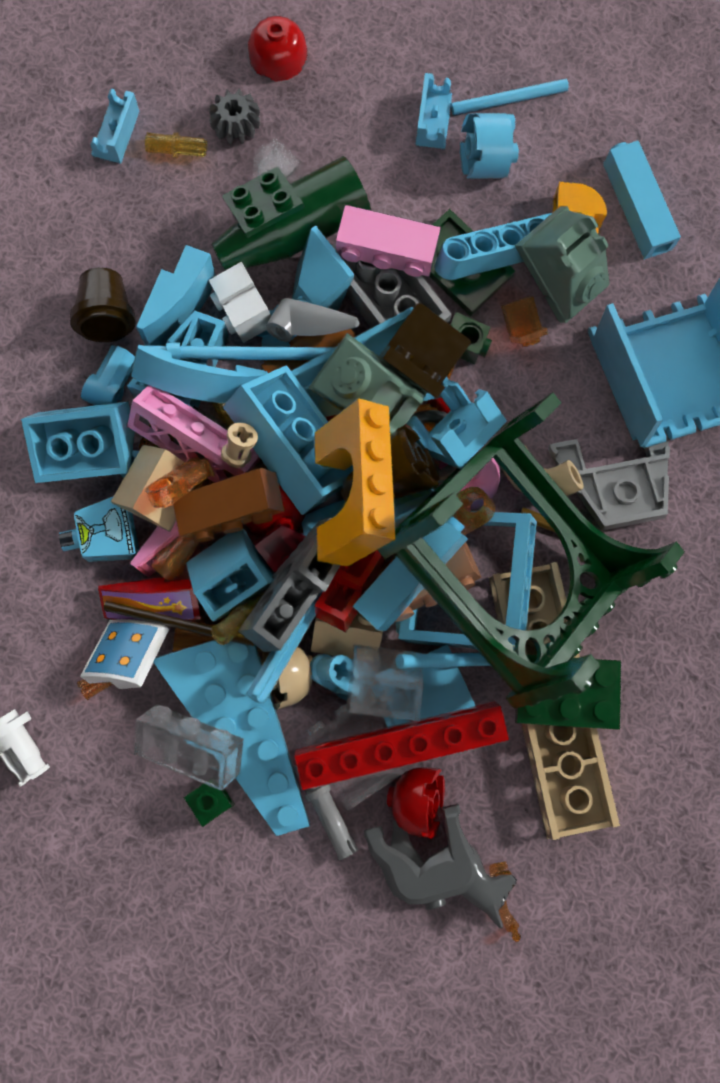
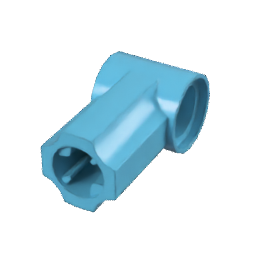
M112 345L96 375L92 374L86 380L82 388L81 399L93 405L112 404L118 400L121 401L124 395L123 387L132 372L135 355L120 346Z

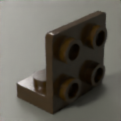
M417 303L379 357L430 395L438 398L445 388L441 383L463 355L471 341L425 305Z

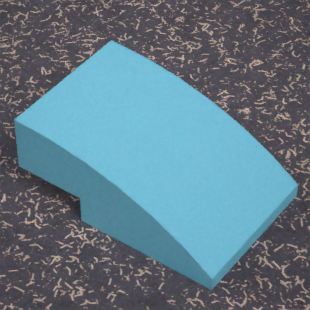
M186 245L174 273L161 269L136 326L145 346L165 345L168 339L194 311H200L213 289L209 280L216 276L210 253Z

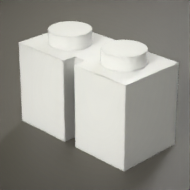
M242 262L209 280L215 291L210 294V297L218 311L225 310L227 316L222 319L225 321L231 335L237 332L244 343L267 330L266 325L271 318V314Z

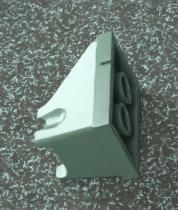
M560 206L515 245L542 294L547 295L545 299L560 323H567L610 285L606 255L608 243L606 239L596 232L595 229L598 227V224L594 217L572 212L568 206Z
M346 333L308 387L341 412L358 398L388 406L390 435L408 422L428 393L348 333Z

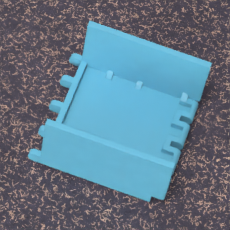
M720 278L708 297L706 294L697 296L698 306L684 310L682 304L678 301L671 305L673 313L655 318L651 310L644 311V322L626 327L623 319L619 318L612 303L606 306L598 328L596 326L588 328L592 345L632 440L637 439L640 447L647 448L666 442L664 431H666L668 438L673 440L695 433L696 425L700 431L720 425Z

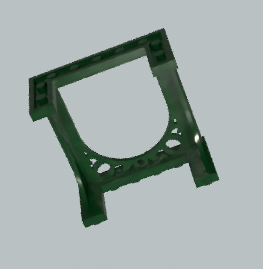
M553 392L504 424L461 469L456 468L395 529L396 540L378 549L385 559L393 554L399 558L511 688V692L505 699L514 709L526 705L532 707L548 699L555 701L563 695L570 693L580 694L592 684L593 679L591 677L600 664L591 654L570 660L582 650L581 643L599 628L598 621L615 607L614 601L619 595L623 594L630 587H643L654 578H667L678 568L676 563L685 552L677 541L659 549H643L621 543L598 530L580 513L519 440L520 436L544 422L561 404V401ZM492 458L497 461L550 524L559 537L567 556L570 586L566 603L553 622L538 630H519L494 619L479 605L423 539L424 536L442 527L463 505L456 496L457 493ZM578 557H579L581 563L583 562L584 565H580V564L578 563V560H577ZM582 573L593 577L595 580L593 589L582 585L580 581ZM579 594L586 597L584 600L578 602ZM545 636H548L551 642L545 645L543 639ZM509 637L514 638L516 641L515 645L508 641ZM528 639L536 647L537 658L534 663H531L526 656L525 644Z

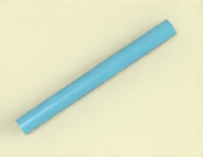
M561 79L451 103V110L454 116L566 92L569 89L568 80Z
M480 653L399 654L396 657V666L398 668L491 666Z

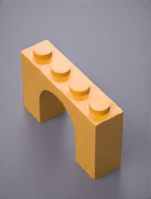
M360 398L314 433L315 464L340 470H346L353 465V483L345 506L336 516L317 527L318 561L349 566L396 540L389 407Z

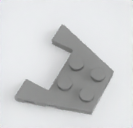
M664 431L666 442L644 448L646 458L589 469L585 467L578 439L549 444V454L556 465L570 460L577 468L584 488L576 492V494L602 531L664 519L667 516L670 447H668L669 438L666 431Z

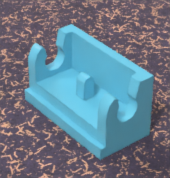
M425 73L415 145L445 149L452 93H450L451 81L449 78H445L444 85L437 86L434 84V75Z
M110 89L108 94L110 103L97 138H92L90 144L92 148L91 155L121 164L139 114V108L133 92L125 91L123 100L116 96L114 89Z

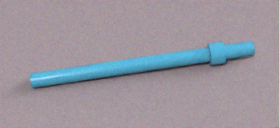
M167 342L166 346H147L171 351L172 359L312 360L335 348L180 346V343Z

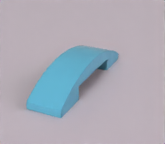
M138 345L131 377L162 391L186 398L227 403L242 384L267 374L268 371L236 365L235 370L232 371L172 359L171 351Z

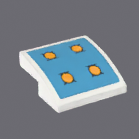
M109 620L80 677L89 684L111 682L119 689L141 687L169 628L165 625L141 620Z

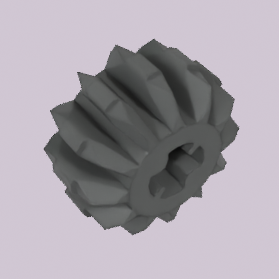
M239 88L235 94H231L226 89L225 97L216 95L214 99L215 104H211L209 108V121L211 128L216 130L219 140L227 137V141L231 145L234 138H239L242 144L245 141L244 135L254 138L255 129H259L261 124L259 117L260 108L257 103H254L251 94L243 96Z

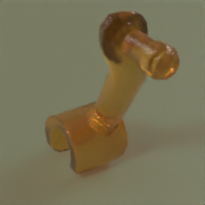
M505 861L493 863L489 866L491 877L512 875L509 870H505L508 869V864ZM505 901V904L499 910V915L506 930L511 932L512 939L518 942L521 939L518 932L519 924L510 913Z

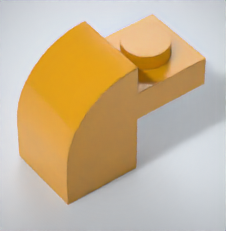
M558 183L553 196V212L560 206H568L572 212L592 216L598 224V227L595 229L598 233L607 216L606 205L601 195L593 188L584 184Z

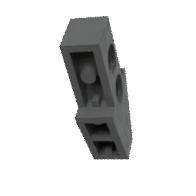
M331 517L318 521L276 573L273 574V582L238 630V632L264 652L280 651L317 595L326 591L340 567L338 564L318 561L317 527L330 520Z

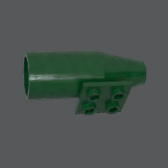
M344 156L292 183L288 182L277 166L222 195L236 222L220 235L211 246L224 271L240 262L243 263L245 268L288 259L303 251L311 228L317 226L325 238H328L339 231L345 205L371 211L370 203L356 171Z

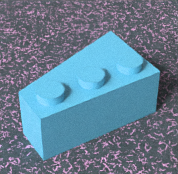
M194 311L168 339V342L180 343V346H225L229 335L225 321ZM181 359L182 361L216 367L218 360ZM134 378L127 385L134 398L148 386ZM170 393L197 411L201 400Z

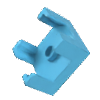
M448 380L443 385L445 388L440 396L451 411L430 432L427 431L416 416H413L406 424L411 426L421 438L416 443L423 450L427 448L432 458L461 469L507 420L487 391L478 389L475 392L477 398L473 403L457 382Z

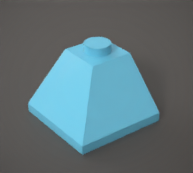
M317 226L311 228L297 265L292 299L337 311L355 274Z

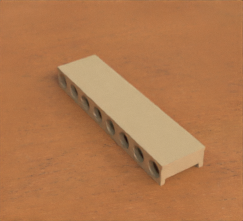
M558 562L532 568L526 630H538L549 625L558 617L566 603ZM511 572L497 573L488 577L497 618L504 625H506ZM548 636L544 637L545 645L551 642ZM528 639L525 644L526 655H537L534 643ZM579 653L574 658H579ZM521 724L547 839L556 840L569 835L620 826L597 728Z

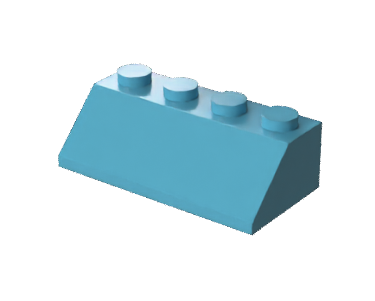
M287 365L242 384L223 406L234 423H246L256 430L258 440L253 449L268 470L276 472L279 485L301 515L321 505L343 488V480L353 471V465L346 470H340L315 464L314 433L328 423V421Z

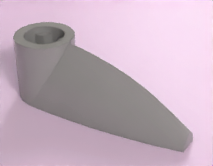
M284 298L272 314L266 328L276 339L289 342L294 335L316 336L332 334L358 327L360 323L357 317L330 308Z

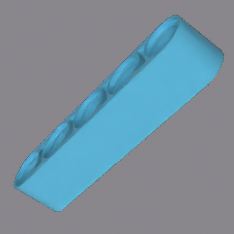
M552 213L450 237L443 243L435 261V271L444 279L454 280L524 262L515 245Z

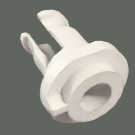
M14 709L0 718V757L7 768L16 775L19 780L18 785L21 787L30 779L33 780L41 775L50 766L48 763L45 765L38 747L23 725L32 719L28 712L19 716Z

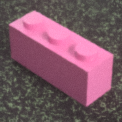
M345 205L336 238V252L343 259L350 262H358L360 260L372 263L380 269L393 268L402 270L413 277H420L422 275L429 277L441 227Z

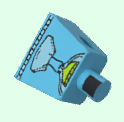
M113 497L80 509L74 513L76 529L59 532L61 548L63 551L80 548L82 558L88 562L132 560L140 550L133 514L112 504L111 500Z

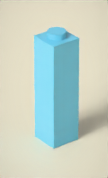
M639 140L628 144L622 142L613 146L603 165L644 260L672 251L681 236Z
M451 516L442 527L423 537L444 564L468 540L461 533L465 526L454 516ZM396 557L353 607L377 630L387 631L424 587L399 558Z

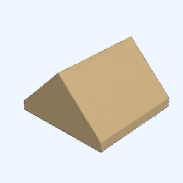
M142 445L111 503L170 532L176 522L172 497L194 490L202 474L166 449Z

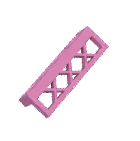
M148 385L132 400L127 427L158 447L168 450L215 483L229 478L225 475L224 469L237 476L251 471L260 461V457L251 448V460L245 467L235 468L229 466L221 457L222 447L228 442V430L166 391ZM140 416L147 419L152 427L139 420ZM168 434L175 437L179 445L171 441ZM195 452L203 455L207 462L205 463L199 459Z

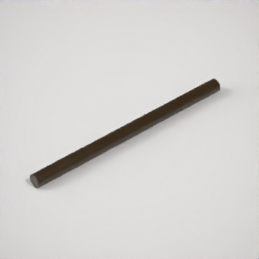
M109 601L104 603L103 609L107 612L249 646L255 645L239 632Z

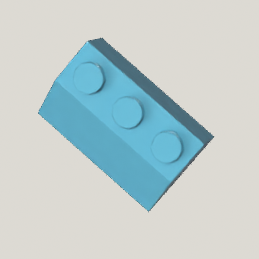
M129 401L38 412L22 418L21 421L35 483L128 473L131 466L135 432L127 427L130 415Z

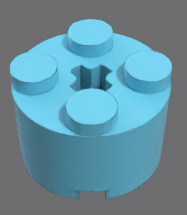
M468 113L466 115L461 132H467L465 142H460L462 172L464 175L468 174L466 178L490 179L508 176L511 163L517 162L519 154L518 144L513 143V132L515 129L514 114Z

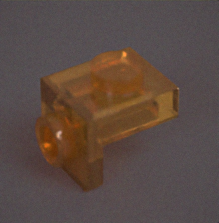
M528 296L501 306L511 342L522 344V347H528L539 343L540 337L549 334L547 327L541 326L534 296Z

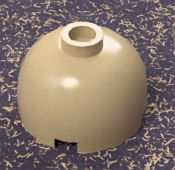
M300 646L296 648L271 691V696L277 702L274 703L276 710L290 707L300 702L309 693L311 688L312 672L310 662L313 658L311 655L306 656ZM263 651V659L261 660L262 665L264 664L270 652Z

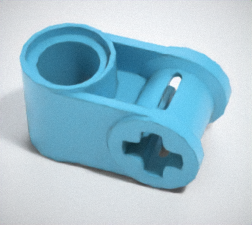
M318 654L310 662L313 681L336 693L338 697L357 705L364 704L375 676L373 670L358 664L344 655L332 657L327 654Z

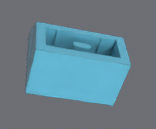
M244 529L228 533L186 563L193 592L212 622L225 618L266 590L274 580L272 578V571L254 547L253 542Z

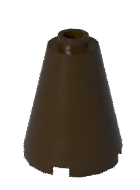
M407 424L399 427L390 435L393 500L433 489L439 485L437 481L440 480L436 465L428 449L425 448L423 450L416 443L421 438ZM353 471L343 480L341 494L345 502H347L352 488Z

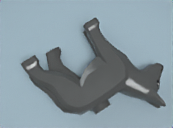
M459 803L442 807L448 845L429 856L425 862L410 842L408 833L400 828L395 821L393 822L391 846L387 845L383 839L384 832L382 826L364 830L368 849L380 866L387 885L394 896L410 905L425 904L426 910L446 905L445 898L461 894L474 906L485 912L499 928H503L499 910L505 904L510 891L517 883V879L513 875H498L496 877L487 875L480 855L469 844L462 832L459 823V814L461 813Z

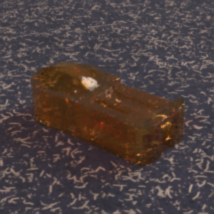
M194 457L147 486L145 492L154 508H166L187 494L189 489L215 474L208 459L200 460V458Z

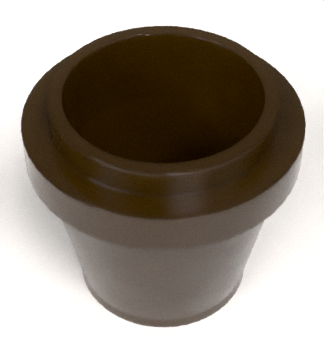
M102 267L91 268L84 271L79 277L75 305L70 311V325L77 334L87 340L101 343L118 341L130 334L136 326L135 311L129 305L123 278L115 270Z

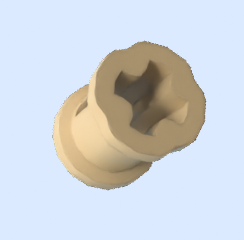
M234 423L227 431L228 442L222 447L221 457L229 466L242 468L251 460L252 453L250 450L256 445L258 434L252 426L246 423Z

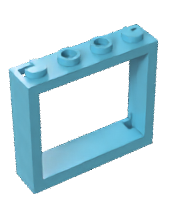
M456 511L452 516L463 525L516 527L506 625L515 629L526 630L537 521L529 513ZM418 608L413 610L414 615L410 618L396 622V632L399 634L398 639L407 643L435 646L448 645L449 647L476 649L464 634L416 630ZM509 637L508 641L515 645L516 641L514 638Z

